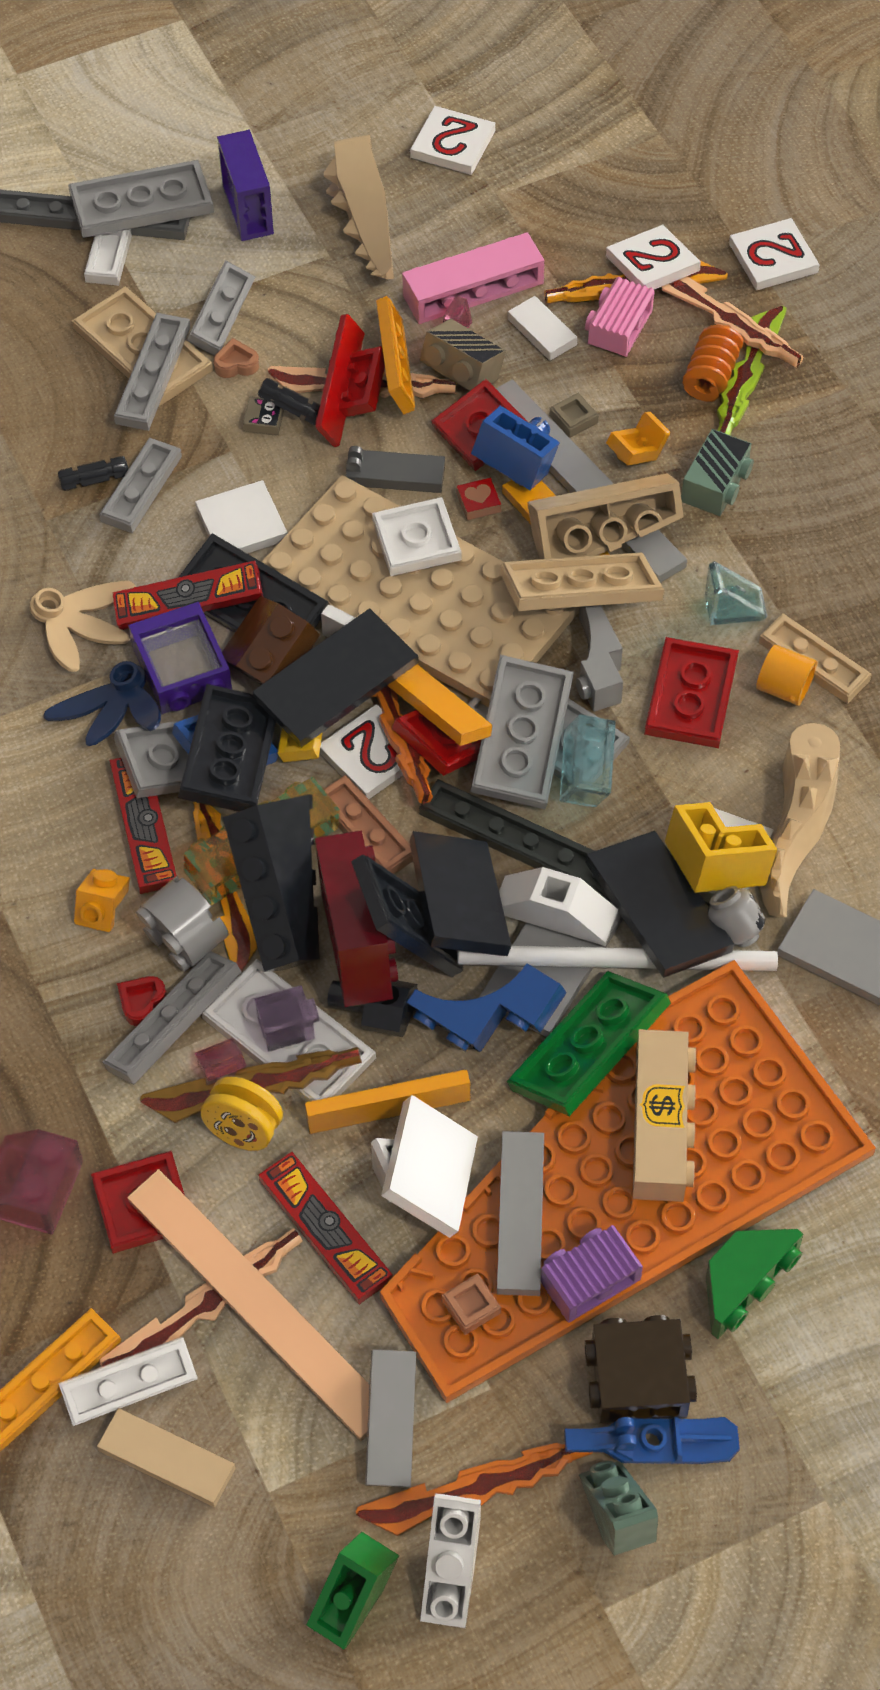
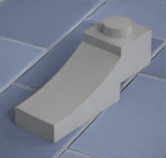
M601 605L580 607L579 619L587 638L589 656L587 660L581 661L580 677L576 678V686L580 697L583 700L587 699L593 712L620 704L622 701L623 680L618 671L621 670L623 648Z

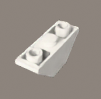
M544 867L506 875L499 890L505 916L602 946H606L618 915V909L581 878Z
M435 1493L421 1622L460 1628L466 1627L478 1545L481 1500Z

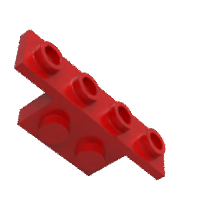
M349 314L340 316L333 351L329 360L325 386L322 391L319 412L316 417V429L333 447L340 446L346 417L376 411L385 370L383 348L378 346L361 350L365 333Z

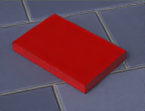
M666 637L644 735L719 749L739 650Z

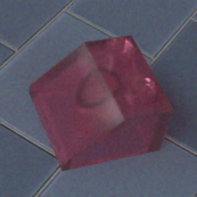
M40 1129L6 1135L0 1147V1220L53 1235L83 1164L77 1140Z

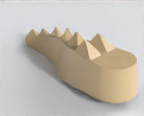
M371 135L334 141L335 156L324 171V177L332 182L327 188L326 194L334 197L331 200L332 205L346 211L350 221L343 229V232L360 241L361 245L355 254L370 261L366 269L372 270L371 275L394 279L386 197L372 151Z
M804 724L792 732L782 767L784 783L783 812L776 834L772 839L777 848V853L766 886H760L762 901L769 915L775 917H787L788 894L791 882L804 858L820 840L834 804L838 784L840 742L837 734L822 724Z

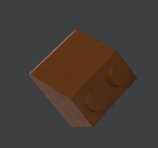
M260 596L222 651V654L227 664L262 685L310 651L320 634L309 622L281 604Z

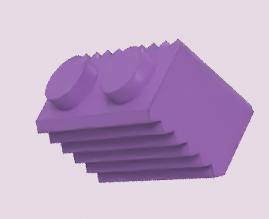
M613 1225L607 1230L602 1231L601 1228H596L588 1232L580 1240V1245L574 1247L571 1251L566 1252L565 1249H561L551 1254L544 1261V1266L541 1268V1283L555 1302L557 1308L560 1309L561 1314L564 1315L566 1321L570 1323L640 1281L643 1266Z

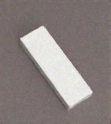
M180 1337L58 1384L71 1422L75 1426L198 1378L184 1338Z

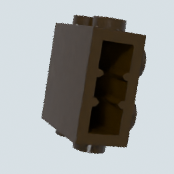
M654 1315L645 1318L644 1321L626 1322L623 1318H609L603 1320L600 1324H593L592 1340H585L586 1366H594L596 1381L589 1382V1402L591 1409L598 1408L600 1423H612L623 1417L637 1419L687 1418L690 1402L697 1401L695 1376H687L686 1360H692V1345L690 1334H682L681 1319H670L665 1315Z

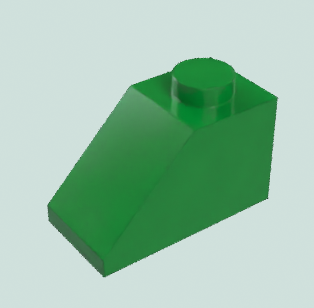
M364 1532L357 1535L339 1552L306 1626L344 1650L384 1591L400 1555Z

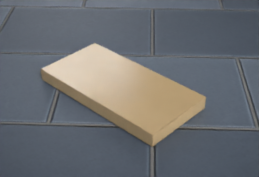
M125 286L72 320L73 329L129 379L156 313ZM187 340L184 342L159 407L213 371L212 362Z
M642 552L501 563L500 574L518 611L663 601L664 588Z

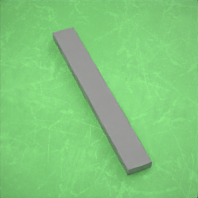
M513 379L496 388L528 422L535 417L542 418L541 422L536 426H539L544 420L550 425L549 436L560 442L549 471L570 493L614 484ZM659 530L643 537L638 536L622 544L623 549L627 553L642 552L660 583L687 566V558Z

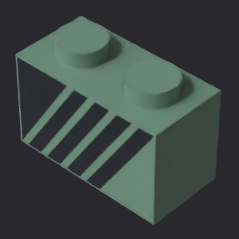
M711 429L683 479L682 502L721 516L727 504H734L740 489L739 482L741 478L746 480L750 475L754 460L750 458L752 443Z

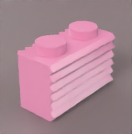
M620 276L617 277L611 288L605 287L603 289L597 312L591 310L587 317L585 330L589 331L588 344L627 357L652 313L654 289L652 287L647 288L646 285L641 286L639 283L635 284L633 281L629 282L627 279L623 280Z

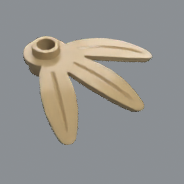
M117 581L100 584L71 593L65 597L54 588H43L31 598L30 612L38 621L46 623L45 632L50 652L62 667L70 672H77L80 669L78 649L69 630L82 638L97 643L117 645L129 642L128 634L120 628L83 612H92L113 606L112 592L136 587L131 581Z

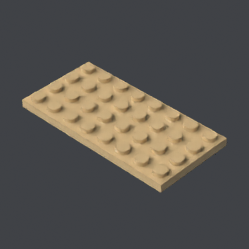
M341 475L264 558L262 563L327 600L330 606L332 605L355 618L370 608L418 655L419 663L417 664L431 676L465 695L480 699L481 704L489 707L500 655L537 663L577 616L580 607L518 611L500 574L501 563L504 562L457 536L462 560L390 576L372 521V513L401 506Z

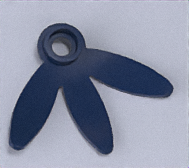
M123 661L111 670L109 675L110 684L94 688L48 708L43 717L47 721L71 720L86 716L103 707L85 738L86 745L93 746L106 739L116 730L123 720L128 707L137 724L146 731H153L159 727L161 712L154 699L143 689L147 679L143 668L131 661Z

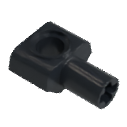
M333 980L328 991L327 1003L330 1008L362 1013L361 1026L363 1030L403 1037L414 1010L407 1001L414 990H418L417 984L404 981L391 982L393 999L345 1007L340 982Z

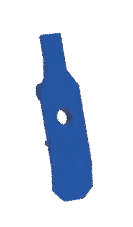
M623 1417L617 1419L608 1427L564 1429L565 1452H604L621 1463L709 1464L730 1462L740 1450L738 1427L726 1417L707 1419H679V1417L672 1419H637ZM646 1434L657 1436L659 1445L649 1444L646 1440Z

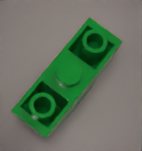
M798 1229L736 1231L709 1260L706 1285L711 1334L719 1339L727 1329L734 1332L746 1319L749 1312L745 1309L754 1299L761 1302L772 1291L776 1284L773 1280L782 1269L785 1272H789L797 1264L803 1254L799 1250L804 1235Z

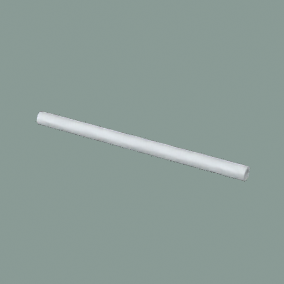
M511 946L508 956L457 950L458 965L525 966L528 963L531 966L657 969L643 948ZM733 950L732 953L689 969L717 970L735 960L742 971H777L778 954L777 951Z

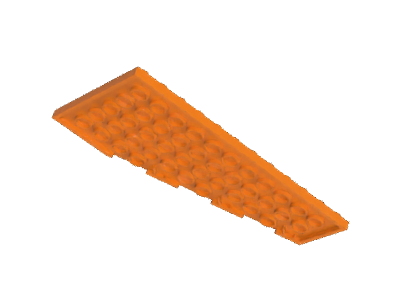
M735 960L669 995L671 1004L648 1028V1030L689 1032L688 1047L696 1048L695 1073L688 1072V1085H695L696 1088L694 1110H687V1122L695 1123L694 1148H687V1161H694L695 1165L693 1187L686 1186L683 1202L633 1199L637 1042L570 1117L548 1108L543 1118L530 1131L544 1133L541 1268L544 1266V1261L554 1252L565 1249L566 1252L571 1251L574 1247L580 1245V1240L588 1232L596 1228H601L602 1231L607 1230L610 1226L614 1225L643 1266L640 1281L570 1323L561 1314L560 1309L557 1308L551 1296L542 1286L541 1281L540 1296L497 1294L501 1185L500 1160L465 1198L459 1231L450 1238L438 1231L418 1254L415 1253L381 1289L380 1299L412 1350L416 1352L417 1358L446 1404L729 1240L736 1231L746 1230L874 1155L876 1147ZM479 1274L501 1306V1314L464 1335L443 1304L441 1295L474 1275Z

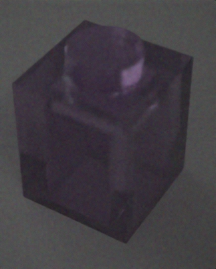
M302 985L254 998L257 1019L268 1052L315 1039L313 1023L320 1021L314 999L306 1000Z

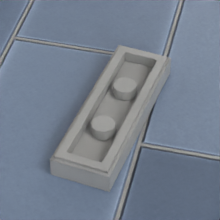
M225 260L190 331L187 341L215 356L222 349L255 276Z
M149 437L100 512V521L133 534L181 459V449Z
M371 1350L365 1486L411 1487L416 1352Z

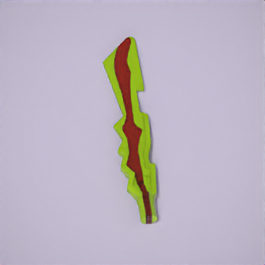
M779 306L751 318L759 326L767 327L778 335L787 308ZM749 333L750 338H756ZM747 345L745 360L735 364L733 369L734 377L728 380L727 388L721 393L722 405L717 409V415L720 420L717 431L730 435L732 429L739 424L748 408L749 400L746 399L754 391L764 370V365L760 362L763 352L759 348Z

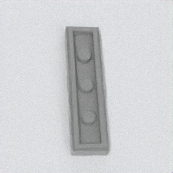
M156 313L114 414L115 424L149 431L190 330V319Z
M210 951L102 1062L107 1071L134 1085L241 973L237 963Z
M502 1131L497 1294L540 1296L544 1133Z

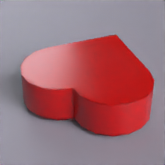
M155 976L117 983L124 1017L133 1026H138L167 996L164 982Z

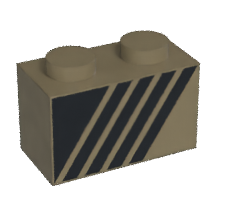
M450 318L426 332L419 361L466 389L472 390L485 379L491 384L498 380L506 350Z

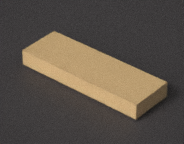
M785 614L778 617L760 635L759 644L769 651L776 644L816 660L818 663L813 681L846 704L870 682V672Z
M118 1408L97 1445L99 1452L213 1507H216L236 1469L235 1463Z

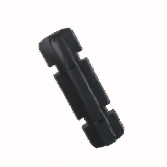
M265 378L258 390L260 398L268 402L272 399L276 401L274 405L299 418L303 415L305 416V421L316 425L320 404L314 401L310 404L308 403L309 399L285 386L281 389L278 387V382Z
M124 456L110 458L111 462L108 463L105 460L79 465L77 466L78 470H72V467L61 469L58 471L60 486L62 490L66 491L77 488L76 484H81L84 487L110 481L109 477L114 476L115 479L123 478L128 471L127 461Z

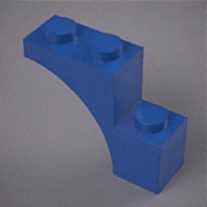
M526 963L514 979L486 996L471 1000L452 1001L435 998L415 989L407 1003L416 1011L413 1018L427 1028L433 1030L438 1025L449 1032L446 1039L466 1052L468 1047L471 1046L481 1052L507 1012L509 1014L506 1020L517 1028L526 1032L531 1027L541 1033L567 992L560 983Z

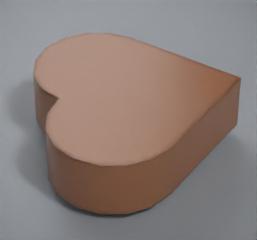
M234 338L215 355L213 361L216 374L222 378H231L237 374L249 376L256 373L259 369L258 353Z

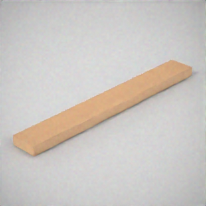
M158 1169L127 1197L128 1201L335 1416L362 1441L367 1436L370 1386L368 1382Z

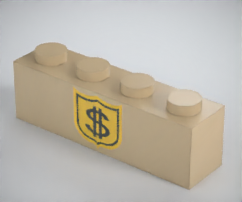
M643 1029L638 1031L636 1047L633 1199L683 1202L686 1186L693 1187L695 1165L694 1161H687V1148H694L695 1123L687 1122V1110H694L696 1088L695 1085H688V1072L695 1073L696 1048L688 1047L689 1032Z

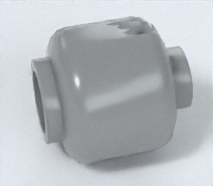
M730 886L718 891L710 899L709 919L716 926L727 932L734 945L747 947L758 940L759 933L764 928L766 919L749 890Z

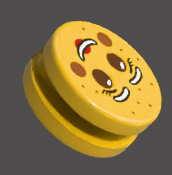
M232 1076L223 1077L216 1081L210 1091V1096L206 1098L200 1110L204 1124L216 1137L231 1146L248 1151H259L266 1148L274 1135V1130L283 1119V1111L279 1102L266 1089L252 1081Z

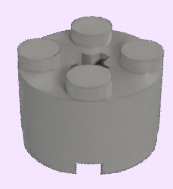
M178 876L170 880L136 911L137 916L146 926L143 930L149 939L158 947L164 943L171 950L168 954L169 957L183 972L189 967H193L229 936L228 930L220 917L212 921L213 916L209 911V908L212 906L187 880L184 878L179 880Z

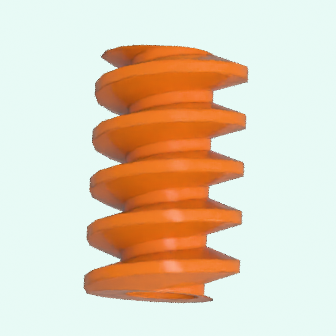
M711 325L701 332L699 341L695 346V351L691 356V361L687 366V371L683 376L682 383L684 389L690 396L697 400L714 402L719 397V393L724 392L728 386V380L731 378L732 370L735 368L739 352L743 347L744 340L740 333L725 325Z

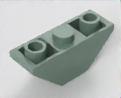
M599 1462L594 1464L590 1471L579 1474L601 1537L614 1556L656 1542L658 1528L657 1509L621 1462Z

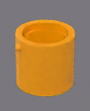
M774 644L764 660L757 679L756 689L799 706L810 688L818 662Z

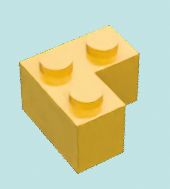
M710 802L675 805L664 841L695 893L723 890L730 886L738 888L766 886L777 853L776 846L762 824L725 827Z

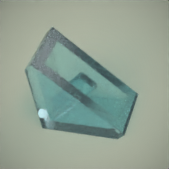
M716 561L709 564L705 600L710 625L762 621L767 618L761 587Z

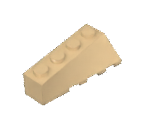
M668 473L528 502L532 536L539 559L598 556L606 551L612 552L622 547V544L638 536L643 537L684 517L679 481Z

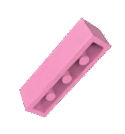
M527 232L402 272L403 297L418 324H422L544 284V258Z

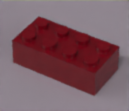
M362 830L315 838L321 896L344 1006L349 1007L393 999L391 982L399 980L395 957L389 958V954L396 953L395 941L376 930L351 862L361 855L368 856L375 861L373 846H365Z

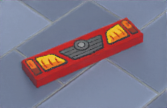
M256 561L112 592L117 626L121 630L129 629L128 625L196 602L200 603L203 612L258 600L260 596L263 597Z
M122 759L109 760L140 894L158 891L177 876L158 796L136 798Z
M290 1152L258 1175L261 1184L359 1305L382 1289L392 1279L393 1274L293 1152Z

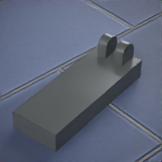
M351 446L349 448L346 477L364 487L442 493L445 456L362 450L359 446Z

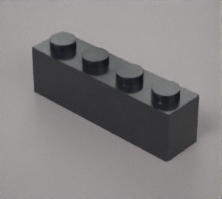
M312 794L256 805L222 817L264 972L287 970L320 959L318 910L314 906L313 885H316V870L312 869L311 845H315L314 829L310 828V809H313Z

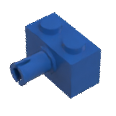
M500 405L482 421L471 454L482 460L486 465L511 478L515 483L531 490L548 475L560 442L549 436L550 425L546 420L539 426H536L541 422V417H535L528 423Z

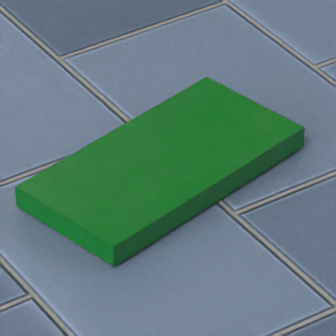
M607 971L507 1080L511 1091L570 1117L637 1042L639 1029L648 1030L671 1004L667 993Z

